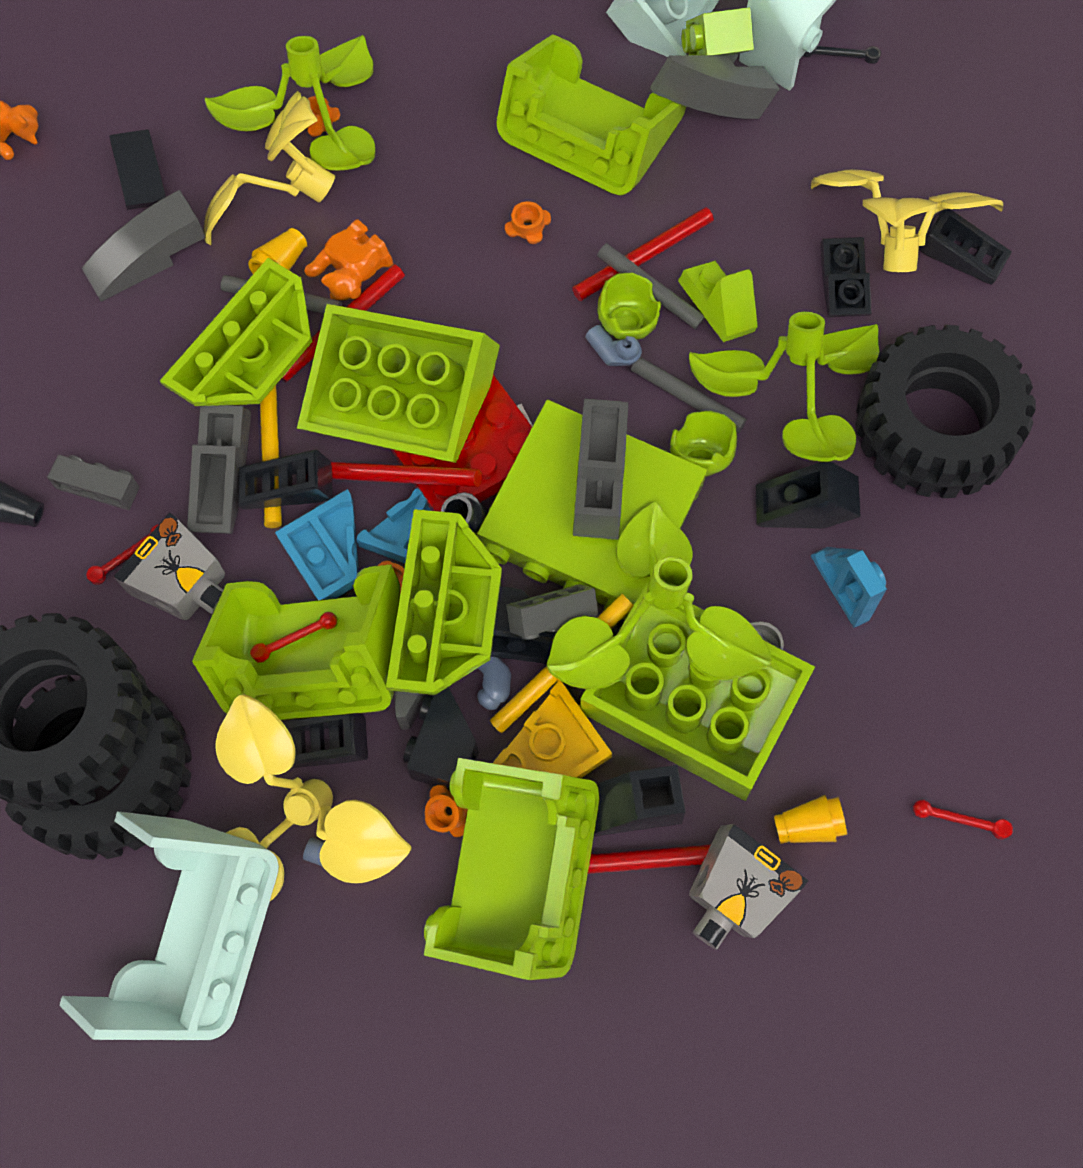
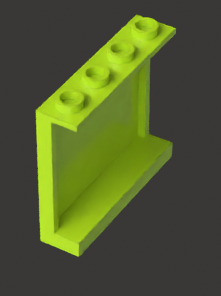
M546 400L477 536L498 564L505 565L507 561L523 568V573L535 581L546 583L547 580L563 586V589L578 584L595 588L596 601L605 605L604 610L622 593L634 605L651 577L635 579L626 575L620 568L616 558V547L623 530L637 513L653 502H657L666 516L681 529L694 500L697 499L703 487L707 469L626 434L618 540L573 536L583 415L550 400ZM629 613L622 620H626Z

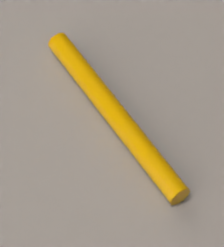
M275 385L260 403L262 462L279 458L277 392ZM275 476V489H279V476ZM281 506L264 508L265 527L279 528L282 526Z
M622 593L597 618L607 623L612 629L631 611L634 605ZM547 667L543 668L489 721L500 733H503L559 679L554 677Z

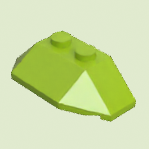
M267 258L161 378V384L194 406L260 404L312 343L301 277Z
M418 509L413 511L386 683L387 690L436 695L491 659L502 568L459 513Z

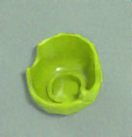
M618 273L605 282L598 299L597 313L601 324L609 335H613L616 339L620 340L626 339L625 336H631L638 340L643 339L655 330L660 315L661 302H657L652 292L653 284L647 278L635 273Z
M713 411L690 413L687 415L682 429L679 431L677 429L673 430L670 441V453L707 469L706 477L714 475L726 469L735 457L737 447L736 424L726 415Z

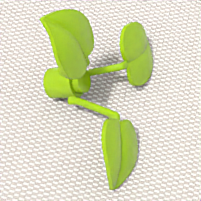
M364 35L343 43L321 55L315 38L297 36L290 39L286 43L288 63L281 65L282 77L277 97L273 91L265 87L249 86L230 91L219 97L205 98L208 110L221 124L238 131L259 130L271 125L275 121L274 110L282 107L289 77L291 76L300 87L307 88L313 86L328 134L316 138L311 143L309 151L314 162L325 169L337 171L367 165L375 158L374 140L364 129L357 126H347L335 132L319 81L321 80L322 83L331 81L336 86L349 87L360 84L371 77L373 61Z
M798 312L790 317L788 335L779 337L778 346L766 367L764 362L755 354L739 350L717 351L707 354L690 352L689 363L694 376L706 389L718 395L738 397L754 393L757 390L758 380L768 379L786 350L792 363L806 366L808 419L793 420L785 426L782 434L785 447L794 455L808 460L822 462L842 461L848 459L853 454L856 446V434L849 422L840 416L827 415L817 418L815 413V360L819 365L828 364L831 370L841 374H860L870 371L872 364L876 362L880 353L878 325L853 328L824 335L825 320L822 316L813 312Z
M653 502L631 519L623 530L616 547L617 562L626 575L635 579L651 577L647 593L644 595L642 602L622 630L614 637L609 625L595 617L581 616L566 622L554 637L546 667L554 677L573 687L600 689L613 685L625 675L630 666L629 654L619 644L627 638L652 604L662 610L674 609L680 605L684 606L687 625L694 630L687 639L686 653L692 665L705 676L718 680L736 679L767 668L771 664L772 658L760 634L739 613L729 608L711 606L703 611L699 622L696 620L692 605L694 596L687 592L692 580L690 564L693 558L691 544L683 531L666 516L657 502Z

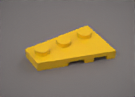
M558 680L550 690V695L538 710L530 715L524 723L522 730L510 745L502 750L493 764L582 778L611 759L612 752L562 681Z

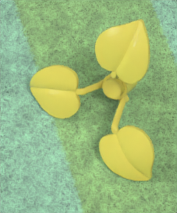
M297 91L290 98L284 110L277 116L270 128L265 143V149L269 151L267 159L271 162L282 149L294 159L286 173V177L291 180V184L239 173L237 176L232 174L216 192L207 209L203 230L204 239L207 244L211 245V232L231 203L237 189L244 183L286 191L295 197L301 191L318 203L329 192L335 175L310 158L305 157L290 142L304 129L318 121L311 110L309 99L304 96L301 97L300 92Z
M851 169L826 173L814 177L811 181V189L824 184L838 187L861 185L871 190L873 198L863 200L862 205L878 217L881 230V244L885 245L883 269L890 272H912L917 270L918 248L925 245L926 233L935 213L945 209H964L990 205L1000 212L1003 210V202L1001 200L969 192L941 194L929 197V200L920 198H902L898 200L896 198L881 197L878 182L884 181V175L866 170ZM926 212L918 234H915L916 227L904 225V221L909 217ZM887 222L890 223L891 225H893V226L890 227V233H889V229H888Z
M245 694L235 698L217 733L215 743L216 754L221 767L238 782L251 784L264 777L268 785L289 788L291 791L286 795L283 803L286 819L265 836L260 843L256 836L244 827L229 830L226 832L227 834L260 844L267 849L272 842L292 825L306 826L318 819L316 834L320 839L326 840L320 850V862L330 875L347 883H364L377 879L389 873L406 858L412 849L411 845L397 833L389 820L371 804L360 800H346L331 808L333 794L325 782L319 779H310L302 783V780L298 777L293 780L276 777L275 775L285 773L291 769L295 762L296 752L291 734L283 722L263 703ZM274 852L272 853L278 860L279 869L270 901L278 895L284 884V867L280 858Z

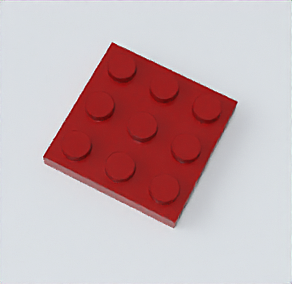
M493 374L490 388L456 463L390 450L400 465L479 469L481 471L482 482L479 487L414 484L427 500L431 511L441 512L443 503L455 494L470 493L482 502L499 492L532 426Z

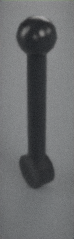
M816 46L811 53L806 51L803 56L810 57L813 54L864 58L867 63L875 64L879 61L881 51L874 46L868 47L866 50Z

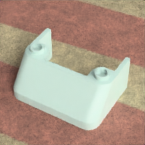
M748 0L747 8L750 7L754 50L740 53L739 61L748 67L764 66L775 83L790 91L795 83L799 59L806 51L811 53L818 45L823 33L819 29L822 16L836 0Z
M117 811L114 821L149 847H154L155 856L160 863L170 869L182 870L155 961H133L125 965L117 973L113 980L109 997L62 996L59 1006L93 1040H212L218 1038L230 1028L235 1019L278 875V860L271 851L260 844L188 820Z

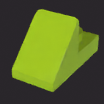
M712 261L683 270L678 282L723 342L755 332L758 326L753 278L750 269L726 276L717 262Z

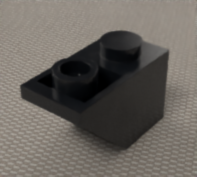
M447 687L436 695L427 694L425 696L419 719L424 722L418 737L411 736L403 762L408 764L407 770L411 779L432 786L442 784L450 791V779L456 770L458 758L476 761L479 751L476 740L450 688Z
M677 765L631 771L597 783L599 806L594 837L678 825L683 822L686 811Z

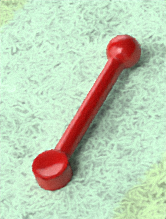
M159 524L154 525V526L151 528L150 534L153 532V530H154ZM149 535L103 566L90 567L86 573L87 579L94 585L102 584L106 579V574L129 559Z
M324 612L320 620L268 645L264 643L254 645L250 655L257 663L265 662L269 658L270 653L323 628L327 630L333 629L337 624V617L332 612Z
M918 800L913 806V812L919 818L933 816L991 831L997 839H1006L1013 832L1012 824L1005 819H1000L994 823L932 807L926 800Z

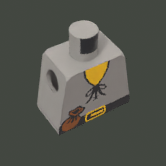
M169 512L113 577L131 596L179 619L188 620L200 606L213 615L223 592V589L218 584L224 578L225 572L217 559Z
M735 824L721 825L689 893L693 900L707 909V912L692 933L715 950L719 948L731 928L744 937L755 938L805 887L809 880Z

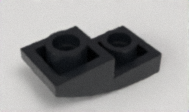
M149 129L109 135L126 209L150 207L165 198L166 195Z
M864 237L823 239L820 243L828 317L870 316L872 314L870 273H866Z

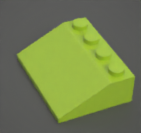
M327 304L297 428L456 463L490 388L500 345L481 332Z
M648 581L619 632L642 602L644 595L647 593ZM652 604L627 638L619 644L627 651L630 657V666L625 675L611 686L600 689H586L581 697V710L594 721L746 801L815 666L764 641L772 658V662L767 668L732 680L712 679L699 672L687 656L686 642L694 630L687 625L684 606L680 605L674 609L662 610ZM693 605L695 618L699 622L704 610Z

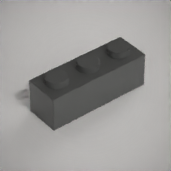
M58 455L47 477L58 490L125 510H130L140 488L131 473L121 469L118 472L113 471L97 462L89 464L74 455L69 457Z
M580 584L506 605L510 633L522 636V639L525 640L538 638L539 633L545 631L558 632L566 622L576 617L598 616L595 588Z

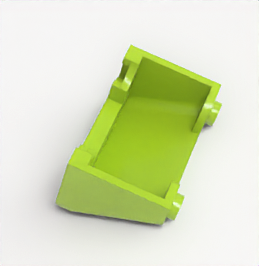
M552 34L508 64L497 115L499 135L508 144L612 194H627L638 185L681 121L687 106L651 93L646 101L645 108L580 79L582 70L580 51L571 42Z
M392 565L368 567L358 572L353 585L355 597L281 605L272 590L263 583L252 581L227 583L192 660L221 709L227 714L235 698L242 694L263 703L280 720L377 712L390 706L394 691L387 690L386 683L400 600V584ZM324 612H332L337 617V624L333 629L327 630L323 628L270 653L269 658L265 662L257 663L250 655L254 645L258 643L268 645L320 620Z
M458 758L456 770L450 779V793L454 797L457 806L468 809L452 903L451 905L439 907L435 913L428 917L424 927V939L426 941L424 956L525 980L563 977L572 965L576 950L599 806V789L597 784L591 780Z

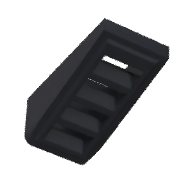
M951 209L940 211L932 219L926 233L925 245L918 248L925 255L990 285L996 281L1012 253L1008 248ZM957 240L961 242V245L958 246L954 243V241ZM971 247L977 250L974 256L968 253ZM986 254L992 257L988 266L982 262Z
M317 449L238 467L239 507L243 510L319 503L333 498L332 465ZM294 474L297 477L296 485H292V475ZM275 476H279V489H275ZM262 477V492L257 493V478Z
M361 713L306 717L282 721L289 733L293 735L296 753L292 768L349 763L368 759L366 719ZM324 729H329L330 749L325 750ZM305 731H310L311 752L306 753Z

